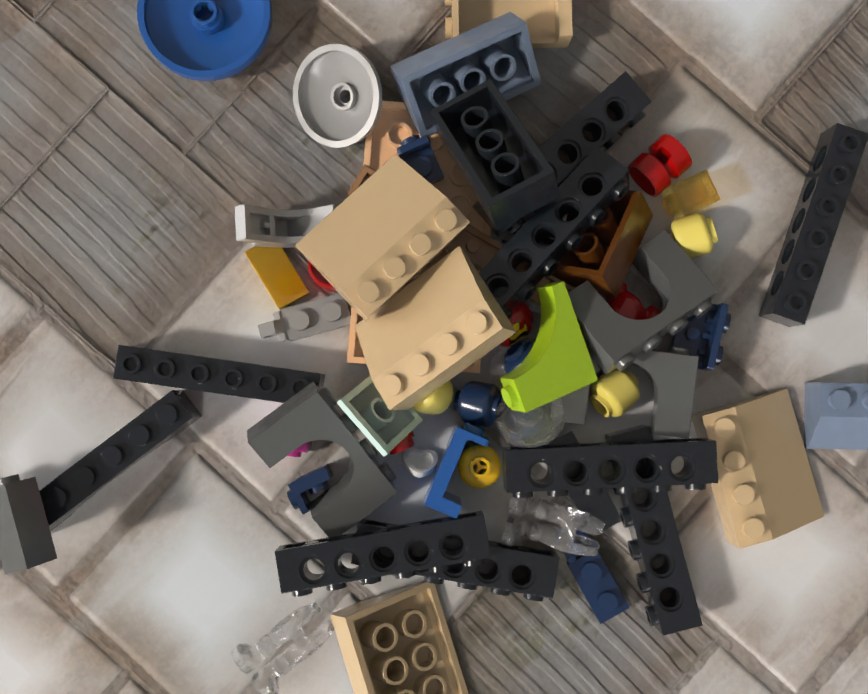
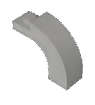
M246 204L235 206L236 241L249 242L252 246L296 248L295 245L339 205L332 204L301 210H278Z

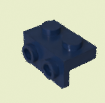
M713 304L714 306L700 318L693 315L687 319L688 324L681 331L673 335L670 347L690 349L689 356L699 357L697 369L703 371L714 370L715 365L718 366L723 356V346H719L722 333L728 331L731 322V314L727 313L728 304Z

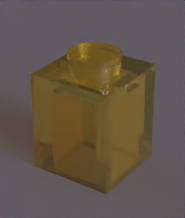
M707 170L677 182L662 192L664 197L662 198L663 207L669 216L673 215L674 220L699 212L721 200Z

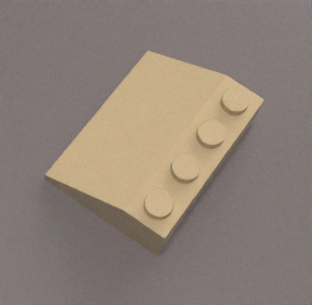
M395 154L305 235L295 247L355 311L367 321L460 235L470 222L443 193Z
M458 246L399 291L367 321L363 319L355 325L372 382L389 410L406 411L516 333L513 325L461 246Z
M787 388L692 414L697 438L716 440L718 483L710 484L728 543L739 549L776 539L824 517Z
M422 581L360 601L330 614L354 694H469L435 584Z

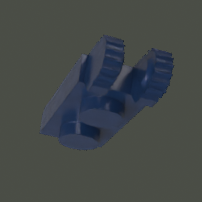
M580 526L575 529V535L586 552L575 557L569 542L563 536L557 539V542L568 561L566 562L597 620L602 624L630 607L597 548L593 547L585 531Z

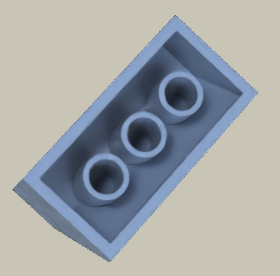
M508 12L390 66L399 94L420 137L437 133L430 114L431 110L489 79L494 83L505 101L542 85L527 24L512 12Z
M805 382V448L868 450V383Z

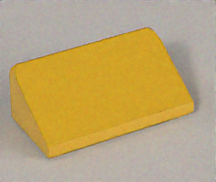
M255 246L244 252L279 309L287 308L310 294L283 248Z

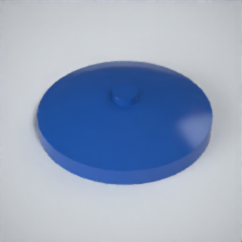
M138 0L137 4L139 30L151 53L171 72L196 81L222 80L246 69L264 49L272 27L271 0Z

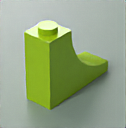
M564 281L547 283L537 287L541 304V321L536 341L522 363L510 373L500 378L503 385L501 389L503 400L511 410L527 413L598 381Z

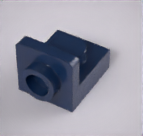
M413 135L401 142V146L397 148L398 157L429 183L435 184L444 180L443 172L431 148V141L428 135L421 138L419 135Z
M328 463L294 479L288 484L290 490L287 491V496L295 510L299 508L302 514L310 511V500L305 492L306 490H309L312 495L329 486L327 480L331 479L334 474Z

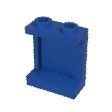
M464 422L463 427L455 424L426 492L425 506L457 519L462 507L461 499L456 495L446 492V488L466 442L471 440L487 447L490 440L483 436L485 430L468 422Z

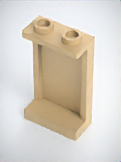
M445 0V6H451V17H445V38H453L508 12H512L526 22L532 48H566L569 46L573 36L572 0Z

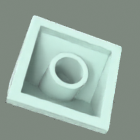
M371 376L337 402L383 457L423 421L412 407L407 411L389 410L372 382Z

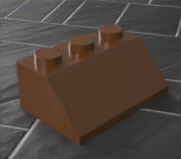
M591 188L585 194L594 196L600 193L601 190ZM628 190L620 201L616 202L614 200L606 209L607 212L603 220L595 227L591 225L583 234V240L574 251H567L562 256L560 264L552 276L574 288L588 280L602 297L616 299L653 217V213L641 191ZM570 212L565 221L576 219L578 214Z

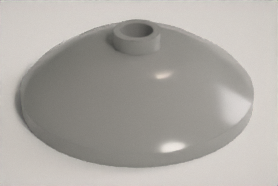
M327 44L313 50L303 60L298 68L293 85V104L301 126L312 139L322 145L334 148L355 145L369 135L376 125L381 112L382 87L374 65L361 51L344 44ZM348 91L350 92V101H349V102L347 101V98H346V95H347V92H348Z

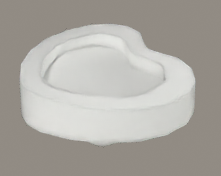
M409 448L404 452L402 461L410 474L422 478L428 476L436 469L438 455L432 449L418 450L416 448Z

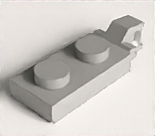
M338 293L280 309V311L273 313L275 320L259 324L258 328L261 338L266 339L279 335L280 342L288 340L292 342L350 326L351 313L348 302Z

